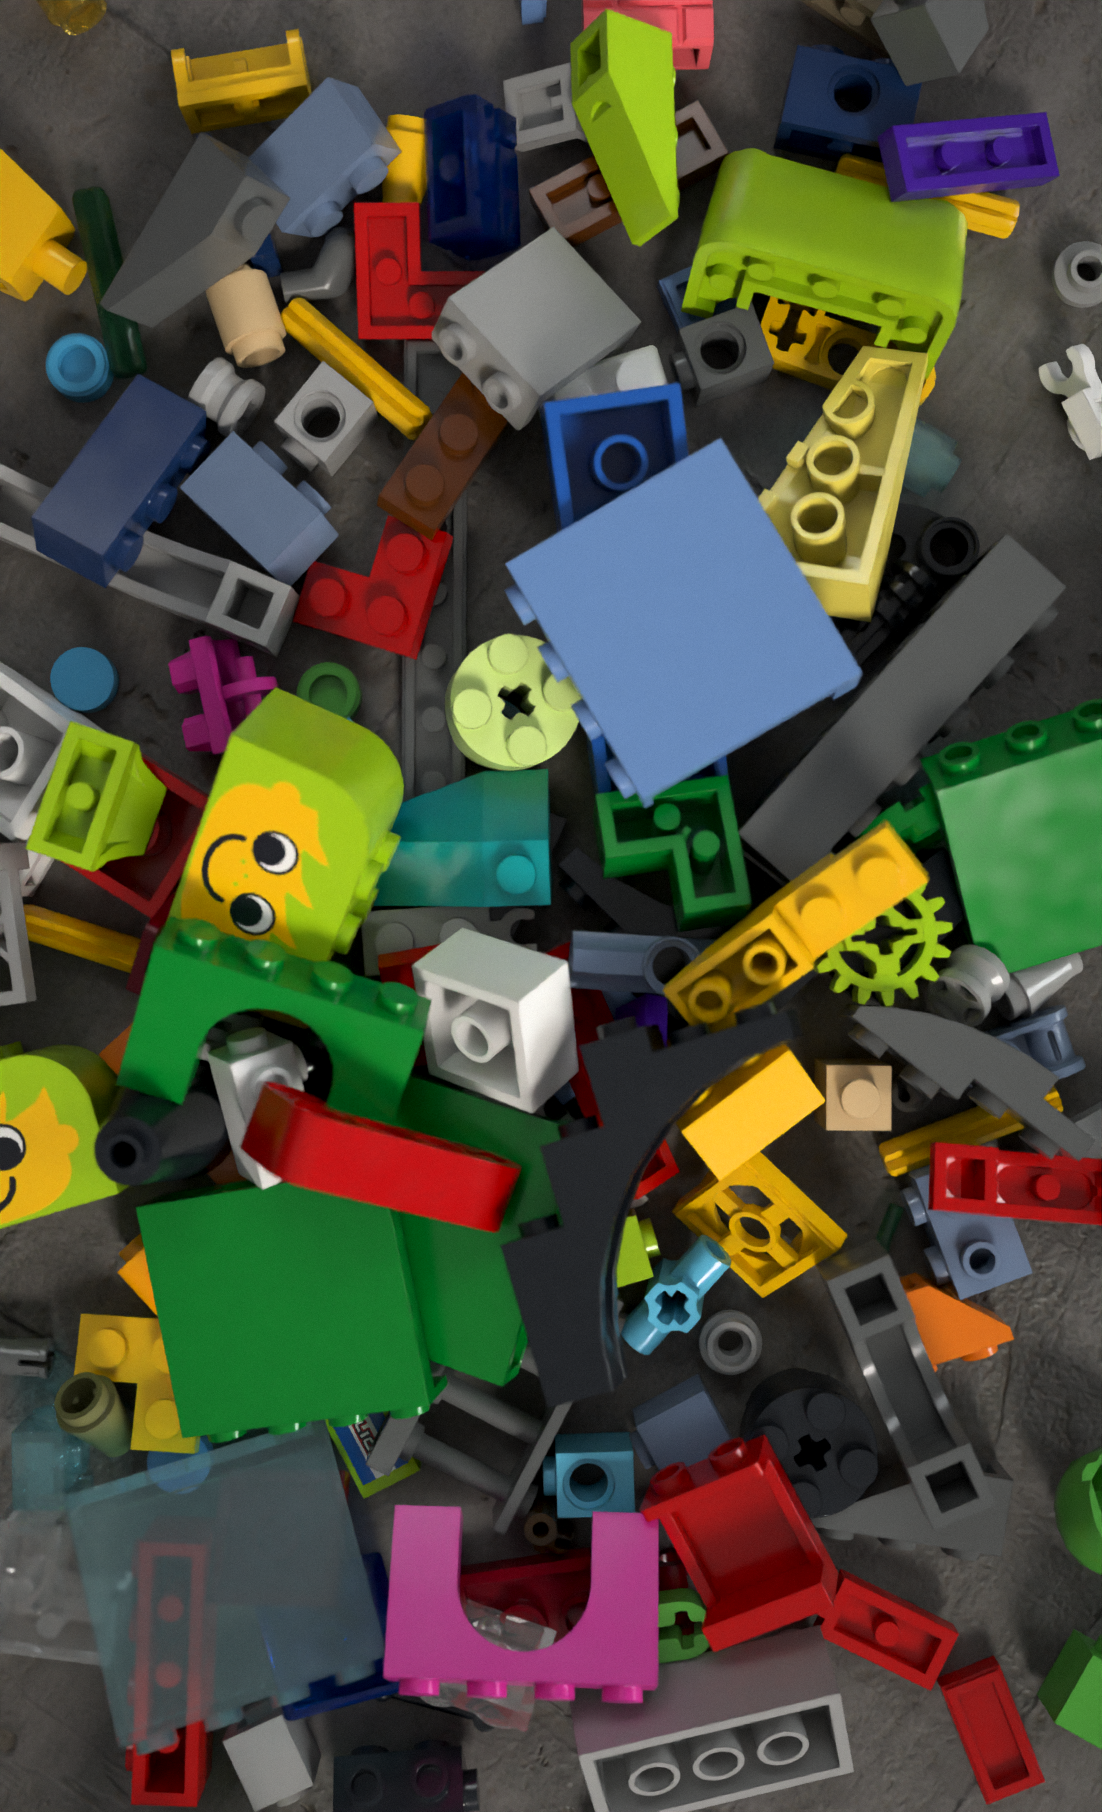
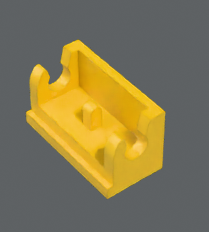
M299 29L286 31L287 43L195 59H190L189 56H186L184 48L171 50L178 105L191 134L288 118L312 93L304 45Z

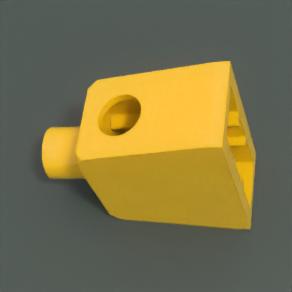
M0 148V291L21 301H27L32 298L43 280H45L65 295H70L80 286L87 272V262L66 248L74 237L76 228L61 207Z

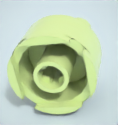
M501 635L474 649L452 676L445 694L446 720L455 745L472 762L490 770H524L554 756L572 737L579 720L571 705L581 700V697L569 677L558 683L556 682L537 648L546 642L524 635ZM514 691L522 697L519 706L526 713H517L509 719L501 713L505 702L498 697V694L508 696Z

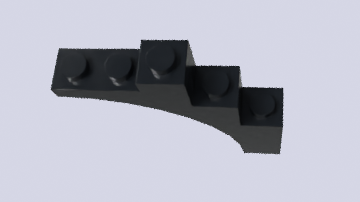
M578 847L558 865L566 874L558 884L584 910L594 902L611 919L603 928L608 933L653 936L669 935L717 940L736 925L730 924L678 932L673 906L660 903L616 878L603 879L601 866ZM944 847L932 848L917 859L928 873V882L921 895L924 899L943 897L945 904L933 913L935 920L952 923L954 928L964 918L949 853ZM903 899L893 905V908L905 918H916L911 907ZM876 917L874 929L865 931V934L854 935L851 937V940H863L866 943L877 944L880 952L882 940L891 938V935L902 934L904 930L890 929V926L879 925ZM947 932V933H945V934H939L938 937H937V944H938L949 932ZM919 943L911 944L899 959L900 971L912 960ZM666 947L659 951L653 961V973L658 981L667 984L685 968V961L681 952L675 947ZM852 951L839 952L848 967L857 974L869 978L868 972H865L863 959ZM822 954L819 957H817L815 959V962L824 955ZM814 969L810 970L766 1000L765 1003L773 1001L776 1011L779 1012L818 972H815ZM833 970L828 973L831 979L836 974ZM850 984L844 992L853 999L852 992L854 986ZM872 991L868 1000L879 1003L876 992ZM631 992L636 998L644 994L666 997L668 1002L667 1011L677 1021L682 1017L666 995Z
M773 1001L759 1004L733 1013L737 1024L735 1027L711 1034L708 1022L671 1032L668 1034L671 1047L665 1048L658 1024L638 1027L635 1016H631L596 1027L599 1040L579 1046L604 1127H599L596 1115L557 1126L560 1140L542 1145L540 1149L563 1224H560L557 1213L541 1216L518 1224L521 1236L500 1245L548 1408L613 1391L628 1377L618 1327L617 1267L626 1217L645 1169L673 1125L711 1086L752 1058L803 1037L795 1010H785L777 1013Z

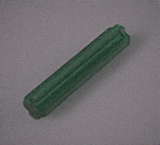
M92 186L87 189H79L73 193L72 203L87 262L110 370L119 379L136 377L137 374L142 375L147 370L138 324L133 320L107 311L100 304L124 263L109 197L101 187Z

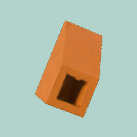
M916 1272L899 1277L916 1316V1325L935 1372L938 1370L937 1364L959 1357L963 1361L981 1360L995 1354L998 1351L997 1345L1014 1340L1011 1328L994 1312L967 1298L959 1300L949 1289L941 1285L936 1286L934 1281Z

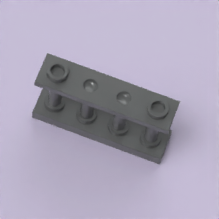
M617 1289L618 1327L621 1333L627 1313L621 1311L624 1302L620 1291ZM528 1342L520 1367L539 1377ZM429 1360L432 1377L446 1375L448 1385L433 1403L438 1405L442 1399L526 1442L510 1476L425 1434V1426L417 1422L420 1415L406 1419H393L390 1416V1411H388L369 1448L365 1465L389 1476L398 1457L407 1462L413 1457L496 1499L497 1501L492 1509L493 1530L505 1535L514 1517L523 1520L528 1514L539 1488V1484L534 1482L533 1479L573 1402L548 1408L546 1404L540 1418L537 1419L453 1376L455 1369Z

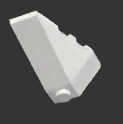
M0 662V832L11 841L22 843L30 837L69 722L73 721L102 732L105 731L81 713L63 705L56 697Z

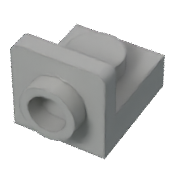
M571 62L503 80L510 148L524 152L576 138L588 143L572 106Z

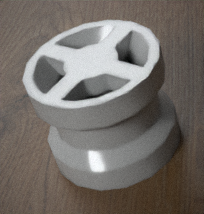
M217 357L201 372L190 391L187 401L206 410V418L217 423L218 431L221 435L227 438L234 431L240 437L257 416L265 398L266 388L255 379L243 380L235 374V368L223 357Z
M962 945L956 948L945 964L946 969L937 972L939 975L937 981H929L926 987L927 998L931 1006L941 1017L969 1027H975L981 1024L991 1010V1003L999 1000L1010 985V976L1004 963L992 952L976 945Z

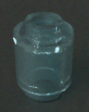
M916 417L902 486L922 498L927 495L931 488L942 493L962 461L961 458L953 454L958 441Z

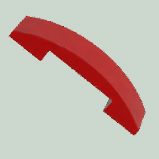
M932 1142L930 1143L928 1210L1102 1226V1159L1082 1157L1080 1161L1066 1156L1055 1155L1050 1160L1039 1153L998 1150L997 1147Z

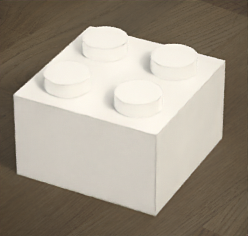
M461 928L412 965L416 993L419 996L432 999L423 1035L430 1075L533 1113L579 1072L568 961Z

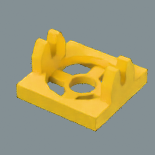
M760 1151L721 1181L709 1169L701 1183L681 1197L672 1210L674 1215L697 1237L706 1235L721 1245L731 1258L730 1268L762 1298L840 1250L848 1235ZM729 1186H754L772 1202L765 1207L756 1204H746ZM716 1204L730 1217V1231L721 1221ZM751 1217L758 1220L767 1228L770 1238L759 1239L750 1235L742 1227L740 1218ZM788 1218L801 1228V1231L790 1244L780 1237L781 1227L779 1225Z

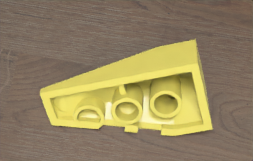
M863 346L823 403V413L803 442L797 441L786 457L787 466L770 490L764 489L758 498L829 616L865 622L872 621L888 557L928 364V353Z

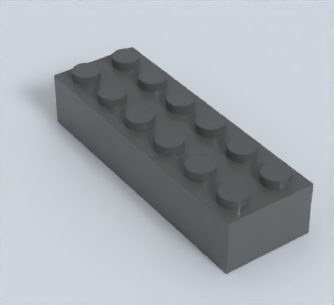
M1008 533L979 554L975 563L956 578L911 628L909 635L894 647L737 822L742 854L779 888L786 886L829 853L836 856L831 849L841 838L846 839L850 834L854 837L858 836L880 813L882 807L875 802L884 790L888 792L895 785L898 788L902 787L921 768L920 759L925 757L919 751L926 743L931 744L939 736L942 739L946 738L965 719L971 710L963 703L967 697H973L983 687L986 690L990 689L1010 669L1015 662L1008 654L1011 648L1015 650L1027 638L1030 641L1034 640L1054 620L1059 610L1052 603L1064 591L1066 586Z

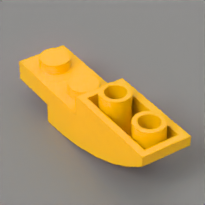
M885 820L836 856L829 853L768 898L689 963L664 986L663 992L690 1026L708 1022L711 1034L722 1031L736 1022L733 1013L762 1004L812 970L817 957L927 883L928 873L889 822Z

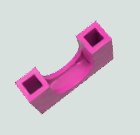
M395 1505L383 1677L388 1681L399 1682L398 1694L439 1696L440 1683L467 1684L466 1697L499 1699L507 1698V1685L534 1686V1699L573 1701L575 1700V1688L602 1689L603 1702L642 1703L643 1690H655L657 1688L659 1518L646 1522L642 1513L593 1511L591 1520L590 1594L582 1617L576 1626L555 1644L540 1650L521 1652L504 1649L489 1642L474 1629L464 1614L460 1597L463 1513L461 1507Z

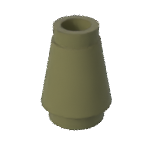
M90 1372L79 1373L68 1379L60 1387L54 1402L57 1423L61 1429L109 1457H119L128 1452L131 1447L133 1424L113 1382L106 1376Z

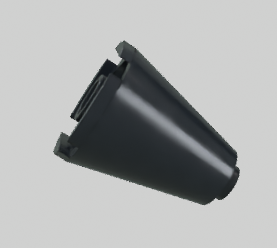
M200 1059L197 1072L182 1105L120 1086L94 1143L95 1160L106 1177L122 1185L186 1180L209 1173L226 1159L232 1147L210 1064Z

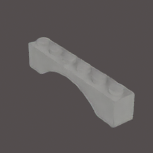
M0 464V540L63 566L36 551L32 515L52 489ZM146 531L143 535V547L134 565L126 572L119 569L108 584L112 588L275 657H278L290 629L300 598L292 586L231 560L188 547L149 531Z

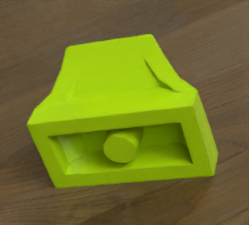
M70 721L25 849L94 872L108 861L144 855L167 787L154 776L143 762L138 744Z

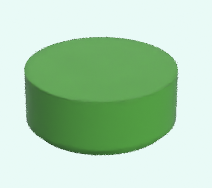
M324 662L312 666L303 674L298 683L297 697L345 719L350 717L352 720L361 707L362 690L357 678L349 669L337 663Z

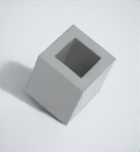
M291 1687L233 1712L222 1742L254 1812L274 1803L278 1807L288 1806L305 1796L311 1789V1786L314 1785L322 1754Z

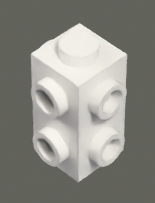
M257 1027L231 1034L226 1038V1046L207 1052L238 1173L261 1189H266L283 1182V1180L268 1173L241 1150L240 1145L263 1082H276L304 1091L303 1082L308 1079V1069L300 1049L295 1044L266 1031L265 1028Z

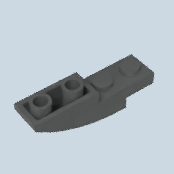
M847 1004L841 1011L840 1015L854 1025L848 1035L877 1058H880L885 1051L894 1056L906 1066L899 1075L926 1097L932 1099L939 1092L942 1095L958 1100L969 1084H971L973 1087L967 1096L997 1119H1000L1005 1112L1024 1126V1129L1018 1136L1030 1147L1050 1160L1058 1153L1080 1161L1095 1142V1139L1043 1099L1059 1077L1030 1056L1005 1042L965 1024L928 1013L863 1004Z

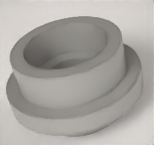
M1090 241L1077 242L1064 249L1056 259L1051 274L1052 284L1057 296L1066 304L1087 308L1102 302V245ZM1086 264L1091 267L1095 272V280H1083L1078 275L1077 265Z
M723 1310L713 1314L704 1322L699 1333L698 1345L703 1360L711 1369L725 1375H736L747 1371L757 1362L762 1351V1336L758 1326L748 1315L737 1310ZM735 1331L741 1335V1341L737 1348L727 1351L718 1346V1340L724 1332Z

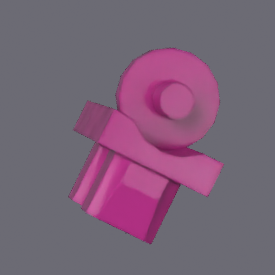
M202 636L188 640L191 651L171 660L168 666L172 685L178 694L190 695L200 692L204 714L185 718L181 726L186 749L197 752L212 751L214 755H224L231 734L262 702V697H266L275 687L278 688L276 677H257L253 656L241 657L237 640H213L211 636Z

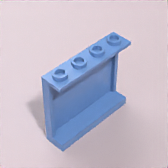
M721 438L506 563L512 580L515 583L504 590L524 626L533 620L537 621L548 640L537 648L557 683L567 677L570 678L581 697V700L571 705L575 715L591 741L600 735H603L615 758L604 764L624 799L636 793L644 808L654 804L652 797L827 696L830 695L834 700L857 687L862 673Z

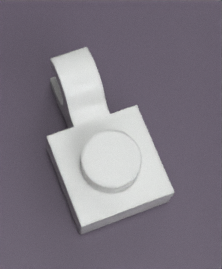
M1080 344L1071 346L1066 350L1073 366V371L1069 378L1062 374L1061 368L1056 361L1039 367V377L1047 390L1068 397L1061 404L1068 416L1067 427L1069 434L1075 444L1082 450H1085L1089 460L1102 456V383L1097 375L1095 359L1091 350L1086 345Z

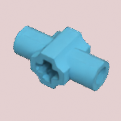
M701 1235L679 1260L671 1261L663 1258L652 1270L654 1277L648 1280L644 1299L626 1318L621 1331L625 1341L639 1353L650 1355L671 1331L689 1332L701 1318L705 1293L731 1266L729 1254L715 1240L706 1235ZM677 1290L685 1294L686 1299H684L678 1293L676 1298L673 1300L665 1296L664 1293L666 1291L672 1297L675 1291Z

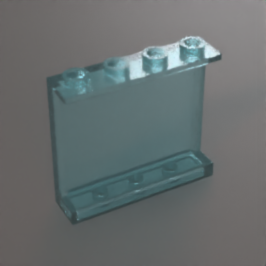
M325 1420L307 1422V1425L302 1429L287 1434L270 1435L267 1433L63 1496L119 1748L135 1743L137 1756L156 1751L178 1742L177 1728L203 1720L205 1732L233 1724L245 1718L243 1705L269 1697L272 1709L299 1701L311 1695L308 1683L333 1674L337 1686L365 1678L375 1673L373 1660L385 1656L383 1636Z

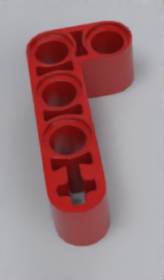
M265 1081L262 1084L240 1145L241 1150L264 1170L291 1184L489 1232H499L522 1169L516 1162L483 1149L334 1110L309 1093L270 1081Z

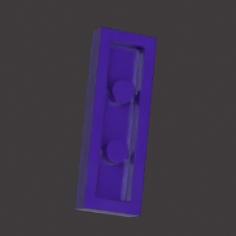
M1046 112L895 125L877 136L891 202L1043 186L1060 176Z

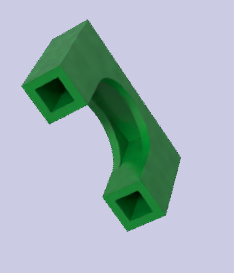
M170 916L153 948L116 1084L182 1105L197 1072L209 1029L222 1018L238 1011L270 1009L289 1014L301 1020L313 1029L326 1045L332 1059L334 1074L326 1100L327 1105L337 1111L392 1125L425 1032L432 999L419 996L412 988L400 983L386 982L382 984L354 975L348 968L335 962H314L286 953L281 946L270 941H249L221 932L215 925L202 919L187 918L183 920Z

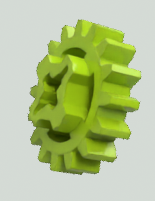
M927 883L903 898L913 910L916 918H905L893 906L877 916L879 925L890 926V929L904 930L902 934L891 935V938L882 940L880 952L877 944L866 943L863 940H851V937L854 935L865 934V931L874 929L876 925V918H874L823 953L824 956L814 963V971L822 973L833 970L836 974L832 978L829 988L833 992L840 993L847 989L850 984L853 985V1002L865 1005L872 991L876 992L879 1004L885 1007L893 1006L894 990L899 989L907 998L915 999L919 994L914 980L920 977L936 982L939 978L935 969L929 965L932 958L950 957L951 951L937 944V937L939 934H945L953 930L952 923L936 921L933 914L945 904L943 897L924 899L921 894L926 888ZM919 943L912 960L900 971L899 959L911 944ZM852 951L863 959L865 972H868L869 978L857 974L848 967L839 952Z

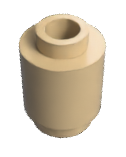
M243 263L206 290V296L224 349L227 354L234 356L237 366L241 368L258 367L278 359L285 353L286 349L283 339L286 336V329L267 274L264 271L251 269L249 264Z

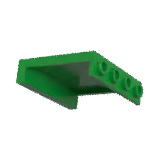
M1102 699L1082 702L1071 711L1040 721L1019 722L1008 728L1006 732L972 743H954L942 749L940 753L920 759L922 769L934 792L966 925L961 926L966 945H976L992 952L1004 963L1008 973L1101 946Z
M410 1073L392 1122L393 1126L483 1149L512 1160L522 1167L499 1232L479 1230L399 1210L429 1360L493 1384L504 1386L518 1375L528 1338L500 1245L521 1236L518 1228L520 1223L557 1213L560 1224H563L540 1146L560 1140L557 1126L573 1121L569 1119L556 1121Z
M247 1179L163 1193L136 1207L182 1438L208 1435L209 1442L221 1443L245 1435L249 1429L264 1427L268 1428L270 1435H282L302 1429L307 1425V1422L328 1419L329 1426L344 1427L365 1420L368 1414L390 1411V1416L393 1419H406L427 1412L430 1409L431 1403L448 1385L446 1375L432 1377L399 1210L304 1188L286 1181L266 1189H261Z

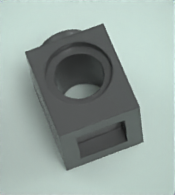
M750 302L748 310L737 307L680 328L675 342V353L669 354V363L676 383H680L681 392L690 391L695 407L766 382L774 365L752 302ZM709 347H721L729 352L734 364L726 369L711 368L703 361L701 352Z

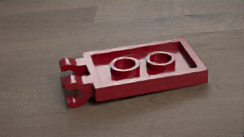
M591 1547L569 1550L564 1556L546 1553L461 1566L460 1597L464 1614L470 1622L469 1615L480 1616L488 1613V1617L479 1631V1634L488 1641H490L491 1616L494 1615L498 1621V1639L502 1646L508 1650L516 1651L515 1647L511 1646L505 1639L503 1626L510 1631L520 1632L515 1635H506L516 1643L526 1644L523 1651L540 1650L555 1644L576 1626L586 1609L590 1594ZM675 1547L660 1550L658 1591L688 1588V1572ZM687 1611L676 1612L675 1623L672 1625H678L682 1635L694 1634V1623L696 1622L689 1619ZM507 1685V1696L534 1693V1686ZM470 1697V1700H471V1701L491 1699V1698H473V1697Z

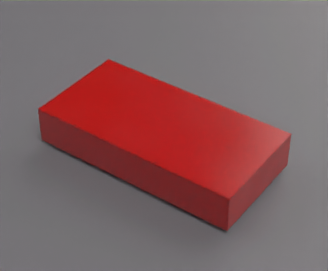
M994 1655L937 1678V1683L974 1777L987 1805L1045 1782L1001 1667Z

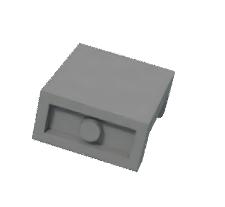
M552 227L448 297L431 336L433 341L440 347L445 358L457 366L485 396L488 404L497 413L502 414L516 430H520L531 421L538 407L544 401L598 361L621 354L640 325L641 320L564 237Z

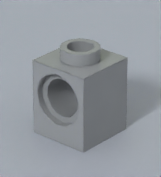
M322 361L274 422L285 439L280 448L293 461L308 472H311L317 465L329 476L333 477L377 423L379 417L374 402ZM321 413H332L340 418L339 425L331 435L318 438L308 434L309 423L315 416Z

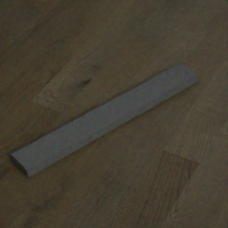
M404 339V386L430 408L432 415H434L462 374V371L445 358L440 347L433 339ZM405 435L404 457L416 441L408 439ZM468 487L439 529L448 532L454 538L417 660L402 656V776L404 783L402 802L466 778V756L455 745L450 734L445 714V694L452 676L467 657Z

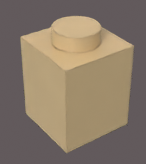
M815 1058V1086L825 1099V1102L814 1110V1121L825 1130L891 1131L892 1065L879 1059Z

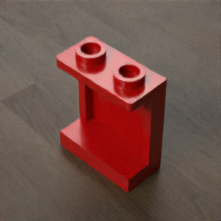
M765 1434L747 1442H744L742 1438L730 1439L714 1448L709 1453L708 1458L687 1467L684 1462L670 1464L659 1470L650 1479L640 1511L646 1522L660 1519L707 1608L701 1630L713 1652L834 1607L838 1571Z

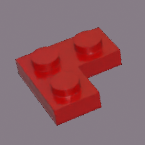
M419 202L354 203L358 339H432V331L448 297L486 272L422 271L421 209Z
M388 515L370 576H363L314 561L308 568L293 622L417 660L454 537L448 532L439 530L431 541L402 521Z

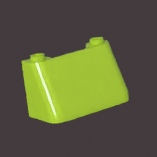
M755 148L734 151L724 157L719 168L695 252L681 312L707 319L713 316L714 309L719 302L737 297L736 307L748 310L753 293H761L877 325L874 345L886 348L889 341H892L898 350L928 353V364L925 379H928L956 324L962 296L968 222L962 212L945 200L926 198L891 202L889 188L772 156Z

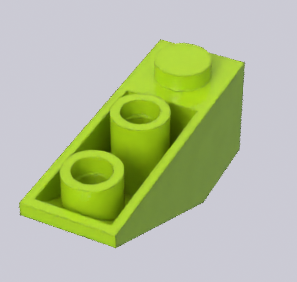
M606 8L570 43L572 106L633 245L642 246L678 218L680 192L677 187L676 168L678 131L675 126L674 110L676 71L673 66L672 33Z

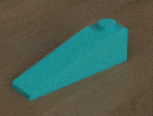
M548 768L483 771L402 802L391 832L401 836V839L387 870L381 872L375 888L379 889L373 906L501 907L551 905L553 898Z

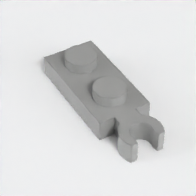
M434 906L370 911L364 925L361 924L365 976L380 975L378 955L441 944L461 928L538 951L537 943L519 944L511 936L512 925L521 919H534L535 911L529 908H516L506 913L501 920L491 921L490 907Z

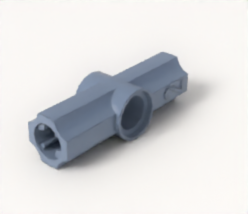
M572 930L568 958L570 988L665 995L663 988L666 984L658 981L653 973L652 965L658 952L666 947H675L683 955L686 967L716 940L669 935L653 936Z

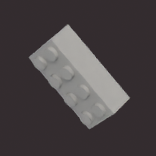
M820 1625L801 1630L787 1629L775 1636L738 1645L735 1644L713 1652V1650L704 1652L691 1659L659 1663L658 1686L655 1690H643L642 1703L603 1702L602 1689L575 1688V1700L569 1701L578 1758L595 1812H689L854 1772L841 1694Z

